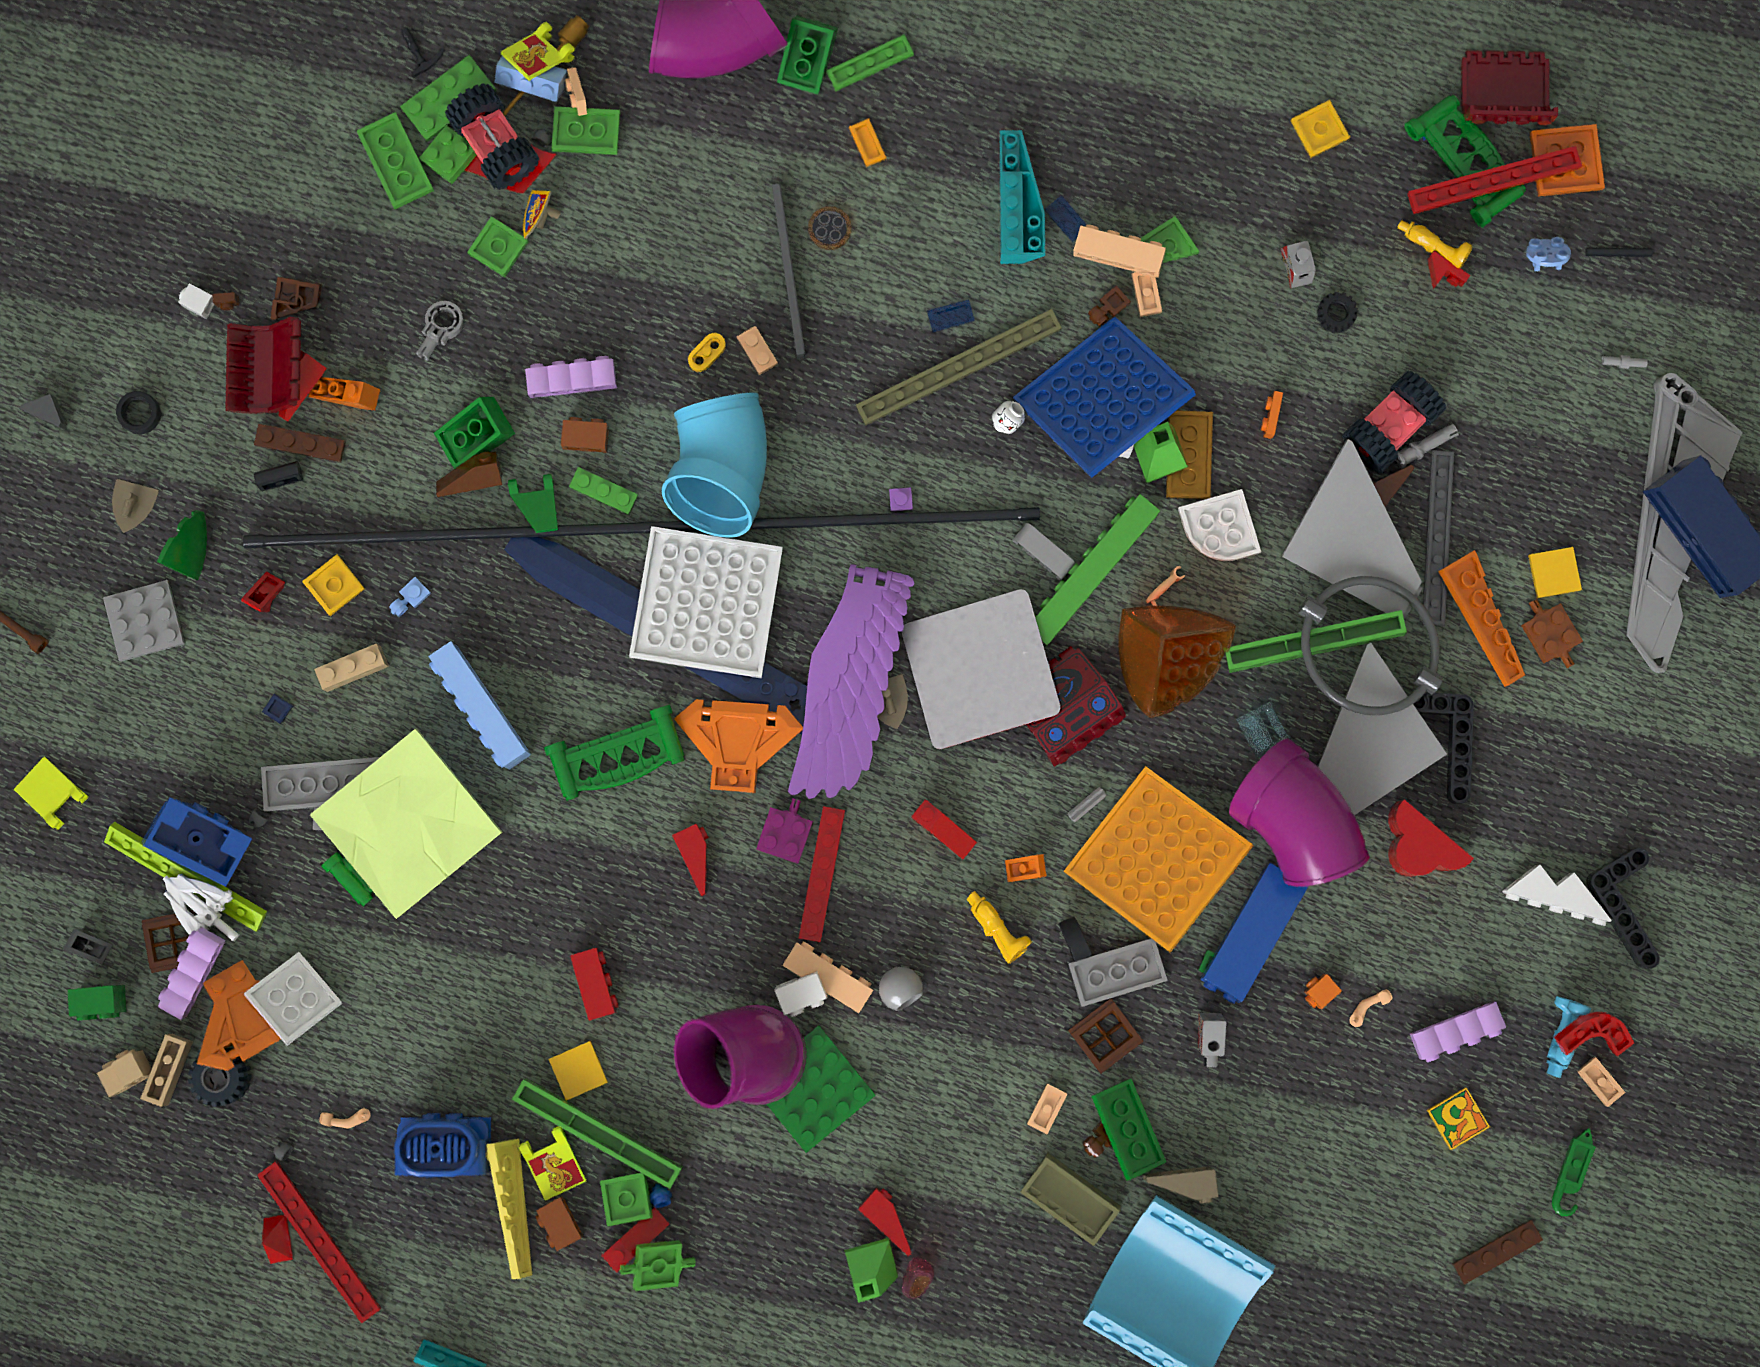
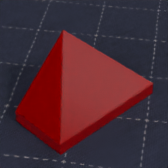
M285 1214L263 1218L262 1245L270 1264L293 1260L288 1221Z

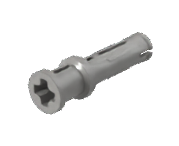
M1451 423L1419 442H1410L1408 447L1400 451L1397 450L1398 458L1395 461L1401 469H1404L1406 464L1416 459H1422L1426 452L1458 436L1457 428Z

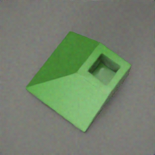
M1169 422L1156 426L1134 444L1146 483L1188 467L1175 428Z
M889 1238L844 1250L858 1302L881 1296L898 1278Z

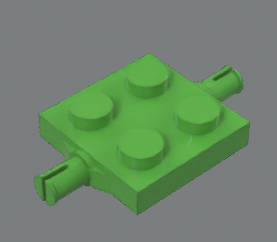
M679 1240L636 1245L634 1263L621 1265L620 1273L621 1275L634 1274L633 1288L636 1291L675 1287L679 1285V1275L682 1268L695 1267V1258L682 1259V1243Z

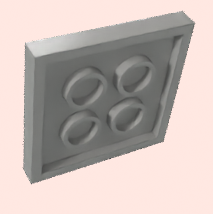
M169 580L103 597L120 662L185 644Z

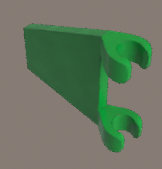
M551 474L543 475L545 490L519 493L517 480H508L510 497L536 533L558 530L554 481Z

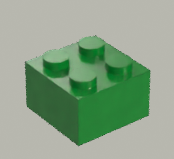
M125 985L67 989L69 1017L77 1016V1021L97 1019L98 1014L99 1019L120 1017V1012H126Z

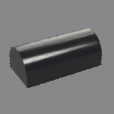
M298 461L254 472V480L256 486L263 492L303 481V475Z

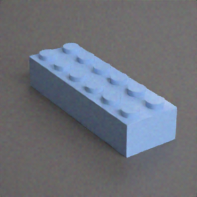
M450 641L428 656L432 661L429 663L430 667L436 675L438 674L440 677H443L444 680L441 683L448 693L456 696L454 702L457 707L464 713L467 712L469 715L466 718L473 729L480 731L482 735L479 736V739L486 748L492 749L494 754L491 756L498 766L510 770L531 755L457 645Z

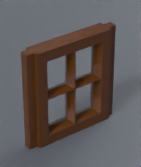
M190 910V912H191L194 916L197 915L196 912H194L193 910ZM176 914L142 920L151 973L175 969L179 965L176 943L187 941L189 936L175 939L173 927L182 925ZM169 928L171 940L154 943L152 931ZM172 944L174 956L157 959L155 947Z
M1111 998L1068 1030L1100 1074L1144 1042ZM1113 1013L1119 1023L1106 1033L1099 1022ZM1096 1026L1103 1036L1091 1045H1088L1082 1035ZM1123 1027L1129 1037L1116 1046L1109 1036ZM1106 1039L1112 1050L1099 1059L1092 1049Z

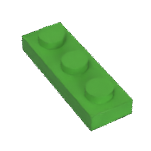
M579 467L569 485V488L627 515L630 514L638 498V494Z

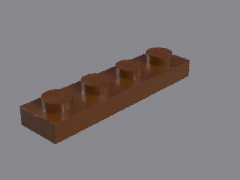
M258 424L254 446L341 463L346 441Z
M1528 1220L1455 1261L1452 1265L1462 1283L1467 1284L1538 1244L1543 1239L1533 1221Z

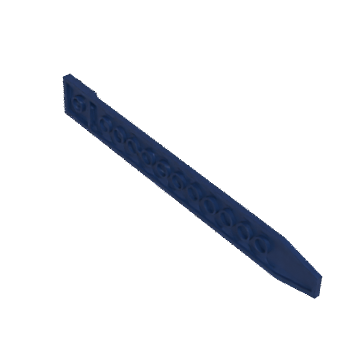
M539 537L510 539L504 550L538 583L628 635L633 636L640 595L639 589L559 543ZM764 662L762 678L684 666L746 703L769 704V711L777 712L778 705L786 706L799 723L804 726L807 686ZM798 699L801 709L791 711L789 702H794Z

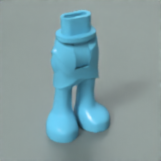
M1556 996L1554 1003L1563 1011L1561 1023L1558 1029L1555 1030L1554 1036L1579 1016L1589 1014L1591 1007ZM1554 1037L1547 1056L1550 1060L1546 1061L1549 1064L1547 1074L1561 1078L1563 1069L1568 1068L1574 1051L1569 1055L1564 1054Z

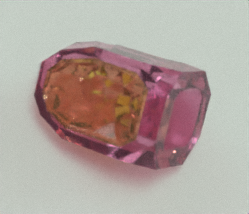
M916 1257L909 1262L903 1277L902 1286L903 1294L907 1298L917 1299L927 1291L935 1274L930 1263Z

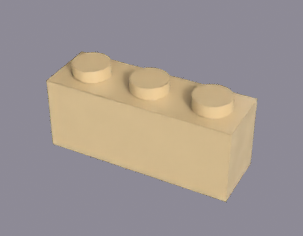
M374 644L314 670L322 690L329 692L385 669L389 665L381 646Z
M165 1034L140 1099L161 1107L169 1105L193 1041L175 1034Z

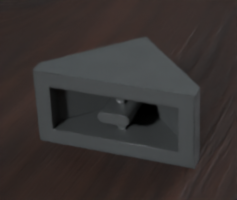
M51 394L22 404L19 408L23 412L63 430L67 427L57 398Z
M74 928L63 949L103 964L113 944L85 929Z

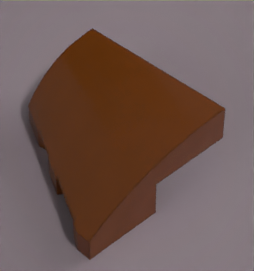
M277 277L275 299L272 302L270 319L275 320L318 306L322 284ZM284 293H293L290 296L284 295Z

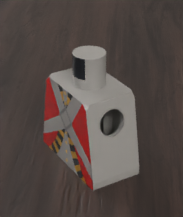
M1299 242L1281 248L1290 287L1294 288L1311 284L1316 269L1309 242Z
M1199 1013L1198 1050L1204 1056L1205 1067H1218V1056H1224L1226 1020L1221 1013Z

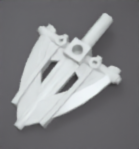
M178 874L177 877H168L166 875L163 878L167 889L164 895L170 900L178 920L189 935L192 931H197L202 927L209 930L208 926L214 925L232 941L239 937L236 931L220 919L222 914L219 911H224V904L229 903L233 899L231 896L232 891L228 890L225 892L206 882L187 878L183 874ZM193 893H199L206 899V903ZM186 904L198 915L194 916L187 910Z

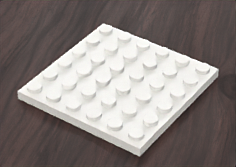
M651 526L629 657L762 678L783 547Z

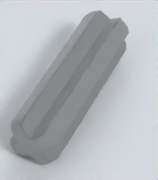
M1098 787L1068 812V817L1073 822L1078 821L1106 797L1105 791Z

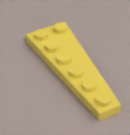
M519 1139L487 1144L486 1158L490 1162L512 1279L532 1276Z

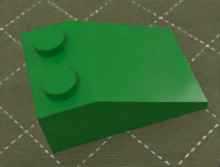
M801 16L792 18L787 38L788 45L784 50L777 83L819 94L833 51L838 27Z
M495 397L477 398L434 432L454 469L474 455L490 452L515 434Z

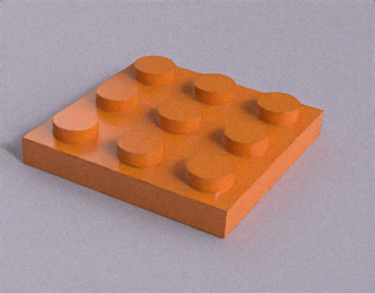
M1596 124L1534 130L1530 132L1533 157L1576 146L1582 164L1580 169L1537 180L1538 197L1597 191L1605 188Z

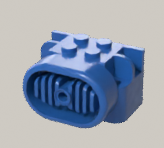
M169 797L155 816L142 840V844L156 853L223 886H227L252 838L228 824L229 821L226 817L216 812L213 815L208 812L206 807L196 802L191 804Z
M427 1113L423 1117H401L394 1148L395 1175L454 1177L458 1175L488 1174L491 1172L490 1162L486 1158L487 1144L491 1143V1117H463V1113L446 1114V1117H440V1113Z

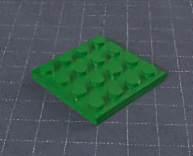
M817 1026L804 1037L807 1050L806 1066L796 1087L780 1100L767 1104L805 1153L810 1151L876 1096L820 1026Z

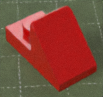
M1435 251L1428 258L1433 289L1443 276L1447 277L1446 280L1449 284L1453 286L1459 285L1460 287L1470 277L1468 273L1457 268Z
M265 572L242 597L241 601L259 612H269L273 599L282 591L285 582Z

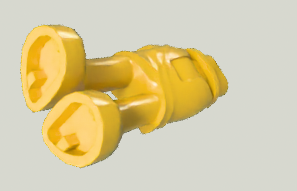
M1401 220L1397 227L1405 232V236L1409 240L1424 247L1428 252L1432 253L1435 250L1459 269L1462 268L1473 248L1467 242L1461 244L1458 248L1450 247L1425 226L1415 225L1413 221L1408 224Z
M976 891L971 893L967 901L972 906V913L982 925L985 935L993 936L1003 958L1008 964L1012 963L1026 952L1027 947L1032 943L1031 939L1028 936L1013 937L994 906L986 901L985 897L981 898Z

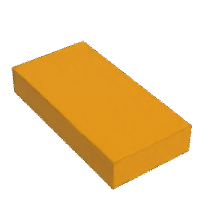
M869 119L849 126L866 167L886 159Z

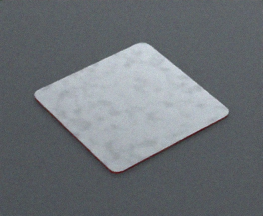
M1025 590L1012 591L904 625L902 636L931 742L935 748H948L1050 718L1060 712L1059 699L1030 597Z

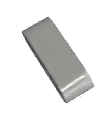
M1026 523L1012 539L1016 545L1019 543L1023 547L1022 550L1033 559L1037 558L1040 561L1039 564L1050 573H1055L1057 575L1056 578L1062 580L1075 565L1072 558L1029 523Z

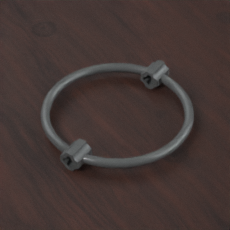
M1351 577L1326 588L1316 599L1308 596L1301 605L1298 614L1305 617L1301 632V649L1304 663L1316 686L1337 705L1363 715H1387L1409 707L1421 698L1426 691L1433 695L1440 687L1443 677L1436 673L1440 656L1436 627L1429 612L1419 599L1399 584L1379 577ZM1357 585L1383 587L1403 597L1422 618L1430 640V662L1428 668L1423 666L1416 674L1413 684L1418 687L1405 699L1387 706L1372 707L1360 705L1337 694L1319 674L1311 653V627L1313 623L1318 625L1325 616L1328 607L1323 605L1324 602L1340 590Z

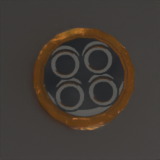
M826 206L818 209L811 216L808 223V233L817 247L824 250H836L848 242L851 235V222L843 210L837 207Z

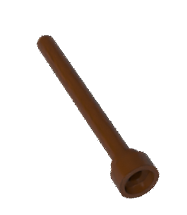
M0 611V622L25 639L33 652L40 654L49 643L48 639L42 635H33Z

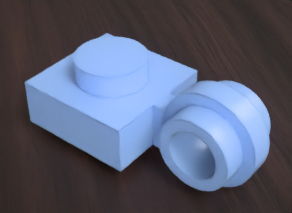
M414 577L399 591L405 599L400 600L398 598L389 606L391 613L400 617L408 610L406 606L408 603L416 608L431 592Z

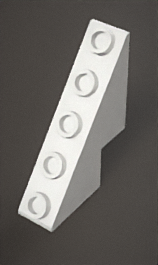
M1535 865L1502 891L1506 894L1505 898L1519 901L1522 898L1528 900V905L1540 908L1541 904L1550 906L1549 911L1562 914L1564 910L1571 912V917L1584 920V917L1592 918V923L1606 926L1607 922L1612 921L1575 873H1569L1555 884L1541 865Z

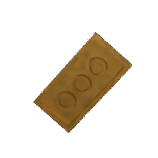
M1175 411L1168 417V422L1175 428L1188 467L1166 476V498L1209 499L1211 498L1213 412Z

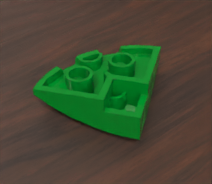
M194 510L191 513L192 518L184 517L177 525V536L170 537L167 540L157 562L198 581L206 555L207 527L204 512Z

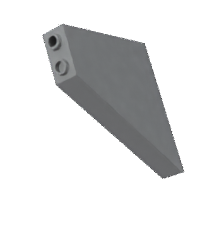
M1346 439L1281 556L1331 584L1351 577H1379L1399 584L1410 591L1415 597H1418L1423 588L1420 586L1422 581L1353 442ZM1357 585L1343 589L1385 613L1402 610L1403 617L1406 618L1411 610L1408 601L1395 592L1383 587Z
M1372 643L1367 644L1345 699L1364 706L1378 707L1391 705L1408 697ZM1413 704L1392 714L1374 716L1355 713L1341 707L1317 767L1333 782L1350 806L1353 814L1356 815L1447 755V753Z

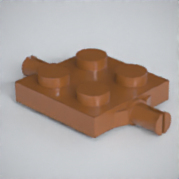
M1537 599L1528 603L1535 615L1530 621L1521 626L1543 664L1553 658L1560 657L1566 668L1574 665L1575 663L1568 652L1574 646L1583 642L1561 603L1545 610L1542 609Z

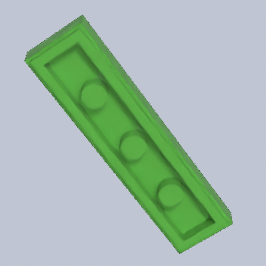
M904 34L826 70L835 91H838L913 56L914 52Z

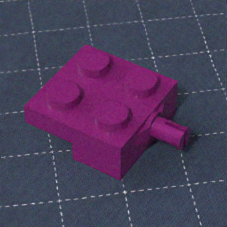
M792 798L789 810L785 811L770 807L756 850L799 864L813 821L802 818L797 814L801 803L800 800L796 802V799Z

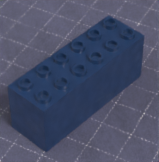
M1700 455L1681 461L1642 491L1719 598L1739 595L1760 579V532L1753 528L1749 516L1740 510L1736 498L1727 492L1724 482L1719 476L1714 474L1711 470V464L1706 458Z

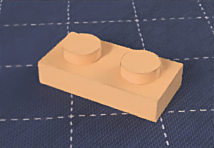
M576 67L567 69L568 78L565 79L567 92L571 91L572 95H569L572 108L576 107L578 116L586 115V100Z
M1138 272L1132 273L1140 317L1162 313L1156 278Z
M756 326L737 336L738 341L759 375L778 364Z
M1596 1057L1590 1059L1577 1070L1578 1074L1606 1107H1609L1625 1093Z
M1047 1083L1027 1124L1048 1134L1067 1093Z

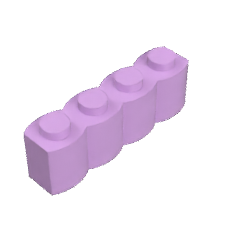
M608 356L596 357L595 361H587L584 358L575 359L574 363L565 364V361L552 362L551 366L532 364L530 368L525 369L527 391L530 398L617 388L614 361L609 359Z
M203 927L197 931H192L189 935L187 950L184 949L177 959L179 965L177 969L172 970L168 977V981H170L168 988L165 987L158 997L160 1000L158 1007L180 1020L187 1017L192 1009L197 996L203 988V982L206 981L225 943L224 939Z
M1490 1002L1410 1033V1037L1419 1059H1426L1427 1062L1440 1058L1438 1054L1444 1051L1451 1054L1459 1051V1046L1468 1043V1046L1481 1042L1480 1038L1485 1035H1489V1038L1502 1034L1501 1030L1506 1028L1497 1003Z

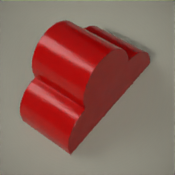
M1406 800L1397 801L1390 809L1388 823L1396 837L1390 844L1388 858L1393 869L1399 874L1414 877L1429 874L1435 869L1440 871L1457 870L1466 867L1474 859Z

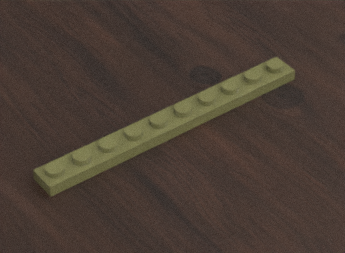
M1050 309L856 404V408L866 426L1060 331L1062 327L1053 310Z

